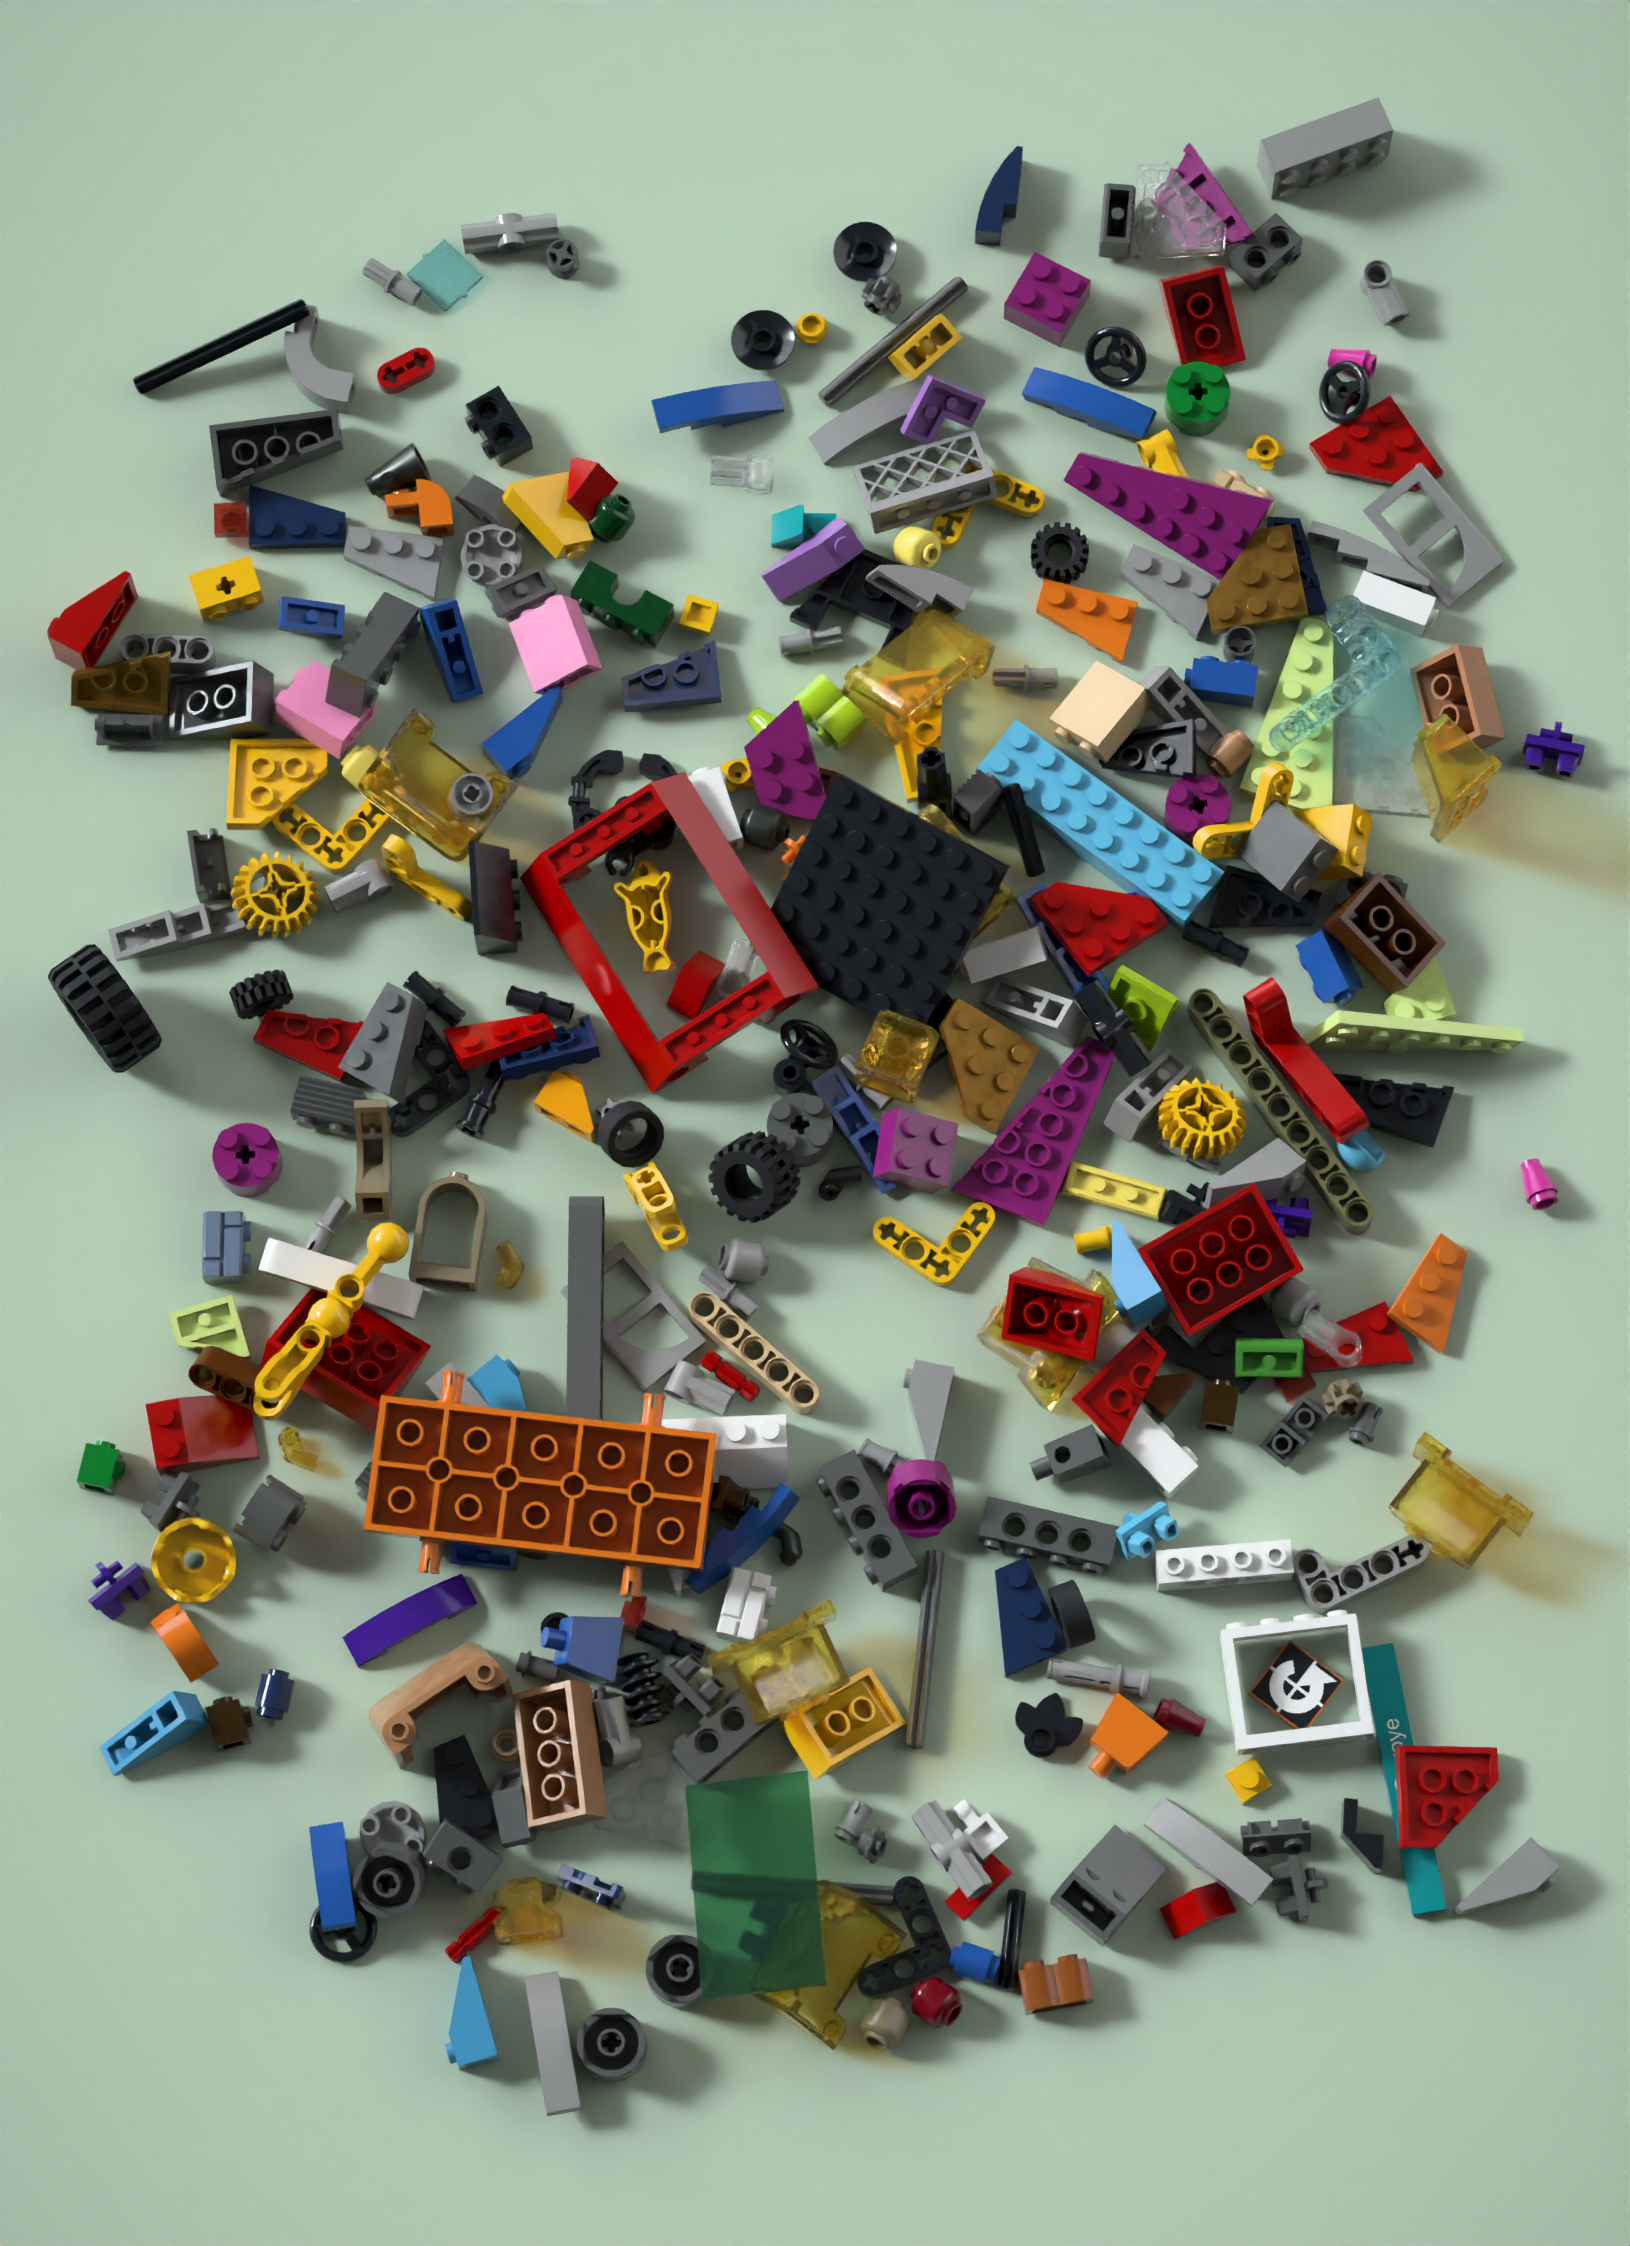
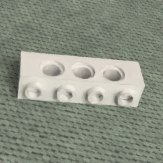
M1290 1539L1155 1550L1154 1556L1157 1592L1291 1581L1294 1574Z

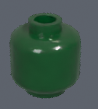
M621 494L602 497L598 501L593 518L588 520L592 535L605 543L623 539L635 520V513L631 508L630 500Z

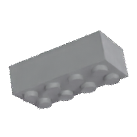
M1378 97L1261 139L1257 168L1271 199L1278 196L1282 198L1289 197L1300 188L1309 185L1310 187H1316L1326 182L1328 178L1336 175L1347 176L1358 167L1367 164L1374 166L1383 162L1389 156L1393 128Z

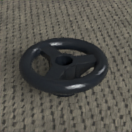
M1115 326L1102 328L1090 337L1085 348V362L1088 370L1095 379L1104 385L1116 388L1126 387L1135 383L1144 373L1147 362L1145 348L1140 339L1127 329ZM1112 336L1106 354L1095 359L1094 351L1097 344L1103 338ZM1133 348L1137 355L1136 365L1130 361L1134 352ZM1113 352L1119 353L1121 358H1117ZM1111 365L1122 368L1130 375L1123 378H1114L1104 374L1100 369Z
M1344 360L1332 365L1324 374L1319 387V402L1324 415L1330 421L1342 425L1356 421L1366 410L1370 400L1371 386L1364 368L1354 361ZM1343 370H1350L1359 379L1342 382L1336 374ZM1330 385L1335 389L1338 399L1336 412L1329 403L1328 392ZM1350 407H1356L1352 412L1346 414Z
M791 1019L781 1026L780 1039L788 1051V1058L798 1060L805 1068L828 1069L836 1064L838 1060L837 1046L823 1029L802 1019ZM792 1029L796 1033L795 1043H793L790 1037V1030ZM808 1032L820 1039L823 1044L818 1043ZM821 1056L828 1057L827 1059H816V1057Z
M354 1896L356 1914L359 1910L367 1922V1934L362 1944L354 1935L356 1927L348 1928L345 1933H339L337 1930L323 1932L322 1925H320L319 1906L311 1917L309 1925L311 1942L318 1953L328 1960L340 1963L355 1961L364 1956L375 1942L377 1936L376 1916L362 1907L358 1897ZM332 1935L337 1940H345L352 1951H333L324 1944L321 1936Z

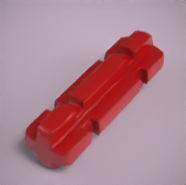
M709 1351L701 1361L702 1367L710 1373L715 1372V1377L736 1392L739 1391L740 1396L746 1401L752 1402L758 1396L760 1387L752 1380L747 1381V1376L729 1362H723L722 1357L716 1352Z
M490 1907L482 1914L483 1918L481 1920L477 1919L458 1937L459 1940L457 1942L453 1941L445 1949L446 1955L454 1963H459L463 1957L467 1956L466 1952L468 1950L471 1952L491 1934L490 1930L492 1928L496 1929L503 1922L504 1918L496 1908Z

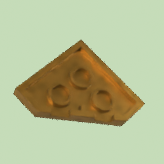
M1290 524L1258 529L1207 599L1206 604L1212 635L1227 633L1228 630L1235 626L1255 628L1308 618V610Z
M955 998L942 1020L939 1030L942 1040H945L950 1057L948 1062L954 1084L958 1086L962 1104H960L964 1118L993 1134L996 1133L1040 1047L960 998Z

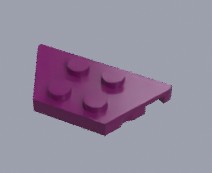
M1188 143L1183 150L1186 154L1177 169L1173 168L1167 179L1166 187L1160 191L1154 202L1174 234L1190 254L1254 239L1256 236L1194 146Z
M800 700L793 701L768 724L744 749L760 804L779 809L785 815L815 820L827 795Z

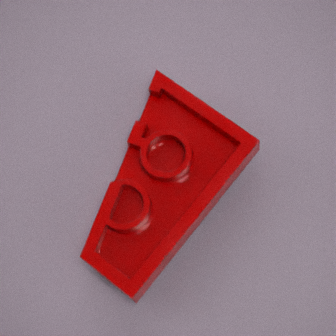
M268 1010L253 1040L265 1048L342 1083L346 1073L339 1069L338 1066L364 1022H348L330 1017L329 1019L308 1017L305 1014Z
M545 1013L442 1030L445 1042L463 1070L557 1039L555 1029Z
M1385 1301L1300 1338L1303 1340L1304 1345L1303 1364L1308 1374L1348 1370L1349 1368L1364 1366L1380 1367L1385 1364H1410L1414 1362V1359L1396 1322L1386 1316L1389 1308Z
M1144 1329L1071 1399L1117 1448H1119L1167 1353Z

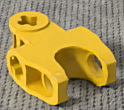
M651 1161L647 1163L646 1167L631 1174L628 1172L622 1174L633 1201L642 1211L650 1231L661 1249L671 1252L686 1245L689 1238L687 1231L677 1213L674 1197L655 1163ZM674 1230L680 1231V1234L674 1239H663L665 1234Z

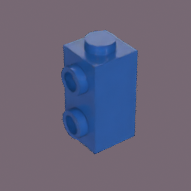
M1202 656L1200 659H1193L1192 669L1186 668L1184 683L1200 701L1253 707L1258 666L1252 665L1245 660H1234L1231 663L1219 661L1218 658L1213 656Z
M1320 930L1296 945L1300 954L1299 961L1302 967L1308 971L1314 983L1313 991L1322 1003L1337 1004V1006L1345 1005L1355 999L1354 994L1364 988L1346 949L1328 930Z

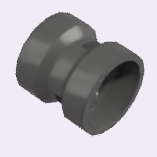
M1235 626L1228 630L1223 646V655L1227 662L1232 663L1234 660L1251 662L1253 660L1257 638L1250 628Z

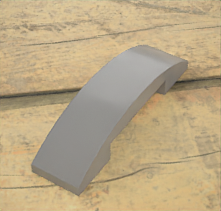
M917 379L874 395L835 417L809 436V440L823 464L826 465L851 452L853 445L905 419L924 384L922 380Z

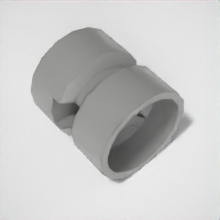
M478 773L461 775L453 783L447 796V806L450 813L456 819L463 822H473L480 819L487 812L492 802L493 788L490 782Z

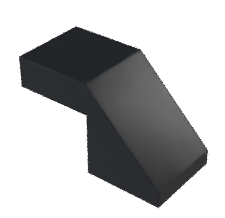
M1344 1798L1342 1802L1340 1838L1373 1874H1380L1383 1865L1384 1835L1356 1833L1358 1799Z

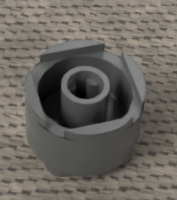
M806 1093L790 1094L772 1105L767 1118V1136L772 1134L777 1137L778 1143L783 1141L788 1146L786 1148L788 1153L793 1152L796 1157L793 1160L795 1165H799V1167L812 1166L825 1156L833 1143L832 1115L820 1097ZM803 1126L804 1134H798L796 1127Z
M269 1474L266 1477L268 1486L261 1483L241 1514L245 1517L242 1521L243 1526L236 1523L233 1531L268 1553L270 1550H273L277 1553L288 1537L286 1535L288 1531L285 1529L290 1522L294 1525L298 1523L306 1510V1503L303 1501L304 1496Z
M382 1843L374 1848L361 1860L353 1876L354 1891H356L362 1907L369 1913L382 1918L395 1917L407 1912L419 1901L427 1888L428 1866L425 1864L426 1860L415 1849L403 1843ZM388 1874H390V1875H392V1876L394 1877L393 1880H394L396 1883H395L393 1886L390 1885V1884H388V1882H389V1878L387 1877Z
M669 1935L659 1940L650 1950L646 1962V1976L652 1993L662 2003L677 2009L691 2007L703 2001L713 1988L716 1978L714 1960L708 1947L698 1938L690 1935ZM678 1964L683 1968L687 1965V1976L684 1978L680 1975L674 1977V1966Z
M619 2008L600 2009L586 2019L577 2034L576 2044L580 2060L588 2073L599 2080L606 2082L626 2080L635 2075L645 2061L647 2041L644 2030L638 2020L625 2010ZM614 2037L621 2046L616 2047L615 2052L609 2053L607 2047H603V2044H608L609 2038Z

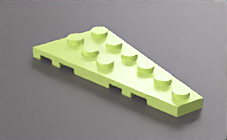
M1309 616L1308 618L1301 619L1239 792L1255 797L1262 771L1269 764L1280 762L1294 776L1287 805L1289 809L1332 806L1334 625Z
M1338 1010L1301 1037L1311 1049L1387 1050L1390 1053H1402L1407 1050H1491L1493 1053L1502 1054L1511 1052L1512 1048L1523 1042V1029Z

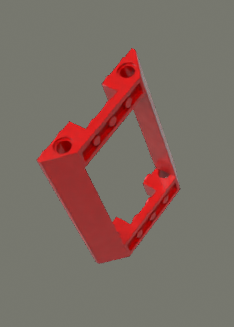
M685 772L650 782L540 853L520 877V880L653 1095L709 1059L706 1055L708 1051L756 1020L761 1019L766 1023L820 988ZM672 816L768 971L659 1041L563 886L573 879L577 881L590 873L592 870L588 864L636 833L643 830L646 835H649L663 826L662 822Z

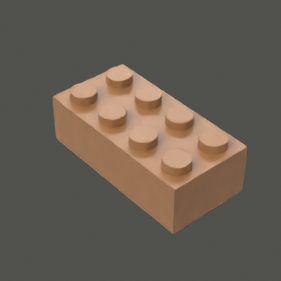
M567 1680L512 1694L528 1828L551 1832L607 1818L591 1684Z

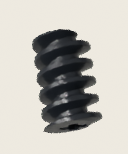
M647 1652L626 1655L619 1658L617 1662L619 1667H624L619 1672V1678L627 1681L622 1685L621 1689L624 1693L630 1694L624 1699L627 1706L633 1707L627 1711L628 1718L635 1720L630 1724V1727L633 1728L656 1724L671 1715L670 1711H663L659 1708L668 1702L667 1698L657 1697V1693L664 1690L665 1685L654 1684V1680L660 1678L663 1674L662 1672L652 1671L651 1667L659 1664L660 1660L649 1658V1653Z

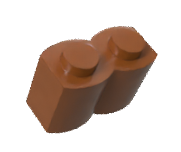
M1070 1954L1058 1957V1963L1044 1965L1043 1960L1025 1963L1024 1969L1018 1971L1025 2015L1093 2003L1094 1995L1086 1958L1078 1959L1077 1954Z

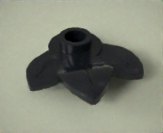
M1058 1693L1045 1697L1036 1708L1028 1703L1020 1702L1015 1714L1016 1726L1025 1735V1748L1029 1754L1037 1758H1046L1052 1755L1057 1747L1071 1745L1078 1738L1083 1727V1719L1065 1717L1064 1705ZM1043 1736L1047 1739L1048 1743L1044 1747H1038L1034 1742L1035 1738Z

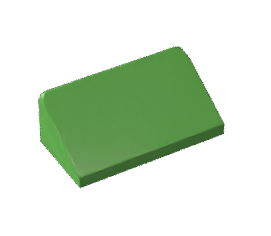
M1236 1338L1235 1376L1303 1378V1340L1287 1338Z

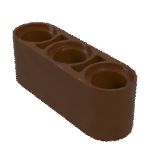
M207 1346L190 1367L188 1376L197 1387L255 1412L253 1408L254 1396L256 1394L255 1380L264 1367L219 1347ZM262 1400V1405L267 1409L275 1408L279 1403H269Z

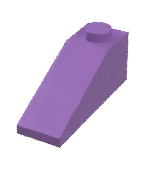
M836 518L760 576L777 601L780 602L838 570L864 551L865 548L848 523Z

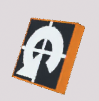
M1289 1640L1248 1695L1293 1729L1309 1728L1341 1687L1344 1680Z

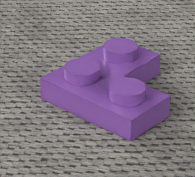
M928 374L900 431L903 435L922 443H932L944 418L972 428L986 400L982 395Z

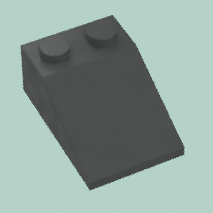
M248 661L171 678L169 738L171 740L250 739L272 734L274 674L255 661Z

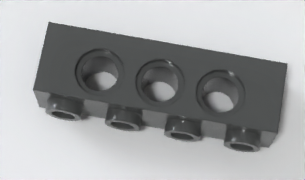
M852 1450L819 1467L820 1478L816 1480L818 1487L825 1498L831 1496L836 1506L832 1509V1512L840 1527L846 1525L852 1536L847 1539L855 1555L862 1554L867 1566L863 1569L871 1585L878 1584L881 1591H884L917 1574L918 1566L896 1525L891 1522L889 1512L856 1451ZM846 1486H853L859 1491V1494L856 1498L847 1500L840 1495V1491ZM862 1515H869L874 1519L875 1523L868 1529H862L857 1526L856 1520ZM878 1544H884L889 1547L891 1552L885 1558H877L872 1554V1548Z
M988 1496L978 1542L984 1543L985 1548L993 1551H1003L1004 1548L1017 1550L1016 1554L1018 1556L1028 1559H1036L1038 1555L1050 1558L1049 1562L1058 1566L1068 1567L1070 1563L1083 1566L1082 1570L1086 1572L1102 1574V1571L1110 1572L1117 1541L1116 1530L1120 1526ZM1010 1523H1019L1025 1531L1022 1535L1013 1537L1006 1532V1527ZM1050 1530L1056 1534L1058 1539L1053 1544H1044L1040 1541L1039 1534L1042 1531ZM1077 1538H1084L1090 1543V1548L1085 1552H1078L1073 1549L1071 1543Z
M776 1664L770 1669L764 1666L758 1670L750 1679L753 1682L743 1691L740 1688L733 1691L725 1699L727 1705L717 1713L715 1710H711L698 1722L701 1726L692 1734L688 1731L683 1733L672 1744L675 1747L671 1751L673 1759L698 1788L802 1701L801 1693ZM757 1694H764L769 1697L770 1703L764 1709H757L751 1704L752 1698ZM731 1716H739L744 1720V1725L737 1731H731L725 1726L726 1720ZM704 1738H714L718 1742V1747L715 1751L706 1753L699 1748V1744Z

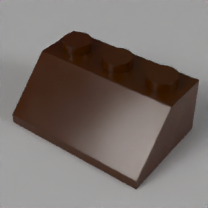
M1380 873L1375 874L1344 900L1323 923V926L1389 995L1407 988L1446 944Z

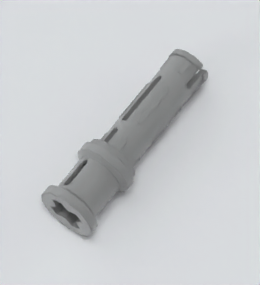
M1051 1657L1047 1670V1679L1108 1688L1113 1694H1117V1692L1137 1694L1141 1696V1699H1147L1151 1677L1150 1669L1141 1672L1124 1669L1123 1665L1119 1664L1109 1668L1064 1661Z

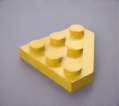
M231 739L226 818L227 830L262 829L328 773L329 753L306 739Z

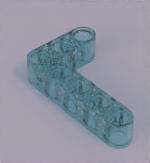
M1353 595L1340 597L1326 611L1325 621L1357 666L1290 712L1270 730L1269 741L1280 752H1288L1386 683L1402 667V657L1362 602ZM1340 609L1347 612L1349 619L1341 614ZM1359 635L1367 639L1368 645L1361 641ZM1379 661H1382L1384 664H1386L1387 670H1384L1380 666ZM1355 677L1359 678L1363 682L1364 687H1361L1356 683ZM1331 694L1339 698L1340 704L1333 701ZM1307 711L1312 712L1315 715L1317 721H1313L1308 716ZM1283 728L1288 729L1292 733L1293 738H1289L1284 733Z

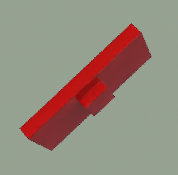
M993 1854L981 1864L993 1884L986 1893L968 1901L958 1887L944 1901L964 1922L1012 1874Z

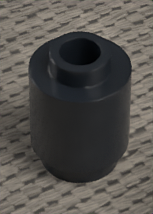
M788 1058L780 1061L775 1066L773 1072L774 1087L780 1096L785 1097L805 1091L807 1076L806 1069L801 1062ZM787 1076H794V1078H792V1079H788V1078H786V1077H787Z

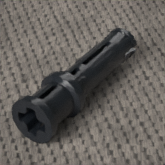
M498 1059L491 1062L477 1093L469 1097V1106L462 1120H458L456 1123L458 1130L476 1139L483 1137V1128L489 1116L493 1115L496 1111L495 1101L505 1082Z

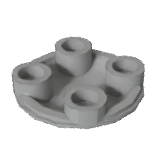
M496 524L480 526L477 529L470 530L466 534L460 554L462 568L467 577L478 585L486 587L516 575L522 567L524 557L522 543L514 531Z
M398 1801L381 1802L371 1808L360 1822L361 1845L367 1855L382 1843L389 1842L406 1844L415 1849L419 1854H421L425 1847L427 1838L425 1823L419 1813L408 1804Z

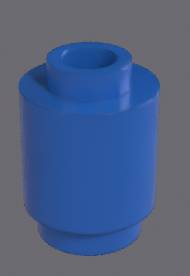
M963 1941L961 1947L954 1945L948 1965L954 1967L953 1974L982 1984L985 1981L993 1983L1001 1957L994 1955L993 1950Z

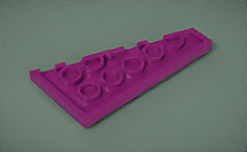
M1085 452L1077 455L1063 480L1219 580L1223 579L1250 542L1275 500L1247 494V492L1215 486V484L1150 470V468L1142 466L1137 467L1121 463L1117 460Z
M1087 1036L1065 1060L1054 1076L1040 1088L1029 1104L1027 1103L999 1134L988 1150L974 1162L963 1178L958 1180L952 1187L951 1192L976 1202H985L996 1210L1044 1228L1115 1059L1112 1051L1107 1050L1099 1040Z

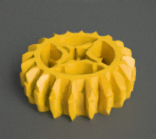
M278 851L274 854L273 859H270L266 852L261 855L260 861L253 857L249 860V866L242 865L240 867V875L235 876L233 884L236 887L231 890V897L235 898L232 907L233 909L241 910L237 916L238 921L248 919L247 930L252 929L254 926L258 927L259 937L263 936L265 931H270L272 940L276 938L279 931L285 939L289 937L291 930L298 934L302 930V925L308 926L312 920L310 916L315 915L318 908L315 904L319 902L320 895L315 893L318 888V882L310 881L313 876L312 870L302 872L304 867L303 861L298 862L296 865L292 864V855H288L286 860H281V855ZM264 876V888L258 889L257 893L250 894V885L258 878ZM280 877L285 878L289 882L283 881ZM300 897V907L287 915V903L293 902L294 898ZM261 909L268 910L271 913V915L262 911Z
M1197 1078L1191 1084L1183 1080L1179 1086L1173 1085L1169 1093L1166 1092L1162 1098L1157 1112V1118L1159 1119L1158 1129L1162 1131V1140H1170V1149L1177 1147L1181 1149V1156L1185 1153H1190L1193 1155L1194 1160L1199 1156H1203L1207 1162L1212 1156L1220 1160L1225 1153L1231 1154L1235 1147H1238L1241 1143L1247 1127L1245 1120L1246 1110L1241 1108V1099H1233V1090L1225 1092L1222 1084L1217 1087L1213 1086L1210 1079L1205 1084L1200 1083Z

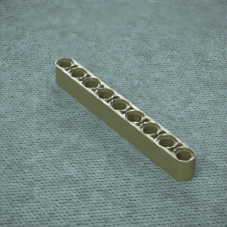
M1207 988L1195 990L1188 1002L1187 1012L1190 1021L1276 1137H1279L1307 1161L1304 1175L1344 1229L1354 1235L1365 1233L1370 1228L1374 1215V1209L1370 1201L1217 995ZM1204 1001L1212 1009L1208 1012H1199L1195 1009L1194 1005ZM1223 1027L1229 1030L1231 1035L1227 1038H1218L1213 1031L1216 1028ZM1243 1053L1249 1057L1250 1061L1240 1065L1232 1057L1235 1054ZM1257 1079L1265 1080L1269 1088L1259 1091L1253 1087L1252 1082ZM1276 1105H1281L1289 1113L1284 1117H1278L1272 1113L1271 1109ZM1300 1131L1307 1135L1308 1140L1304 1143H1297L1292 1140L1290 1135ZM1313 1158H1322L1328 1166L1324 1169H1316L1311 1165L1310 1161ZM1333 1184H1341L1346 1188L1347 1193L1337 1196L1330 1191L1329 1187ZM1354 1210H1360L1366 1215L1367 1219L1362 1222H1355L1350 1218L1349 1213Z

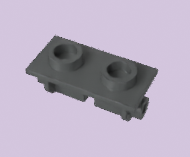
M98 714V718H95V731H97L96 745L161 746L163 715Z
M1302 1818L1277 1820L1278 1831H1272L1271 1821L1247 1822V1825L1240 1826L1241 1839H1243L1242 1854L1244 1856L1264 1857L1268 1854L1287 1853L1295 1855L1311 1851L1309 1821H1302Z

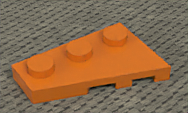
M1044 579L1036 613L1068 633L1076 634L1087 641L1088 645L1096 650H1102L1112 656L1114 661L1122 665L1138 602Z

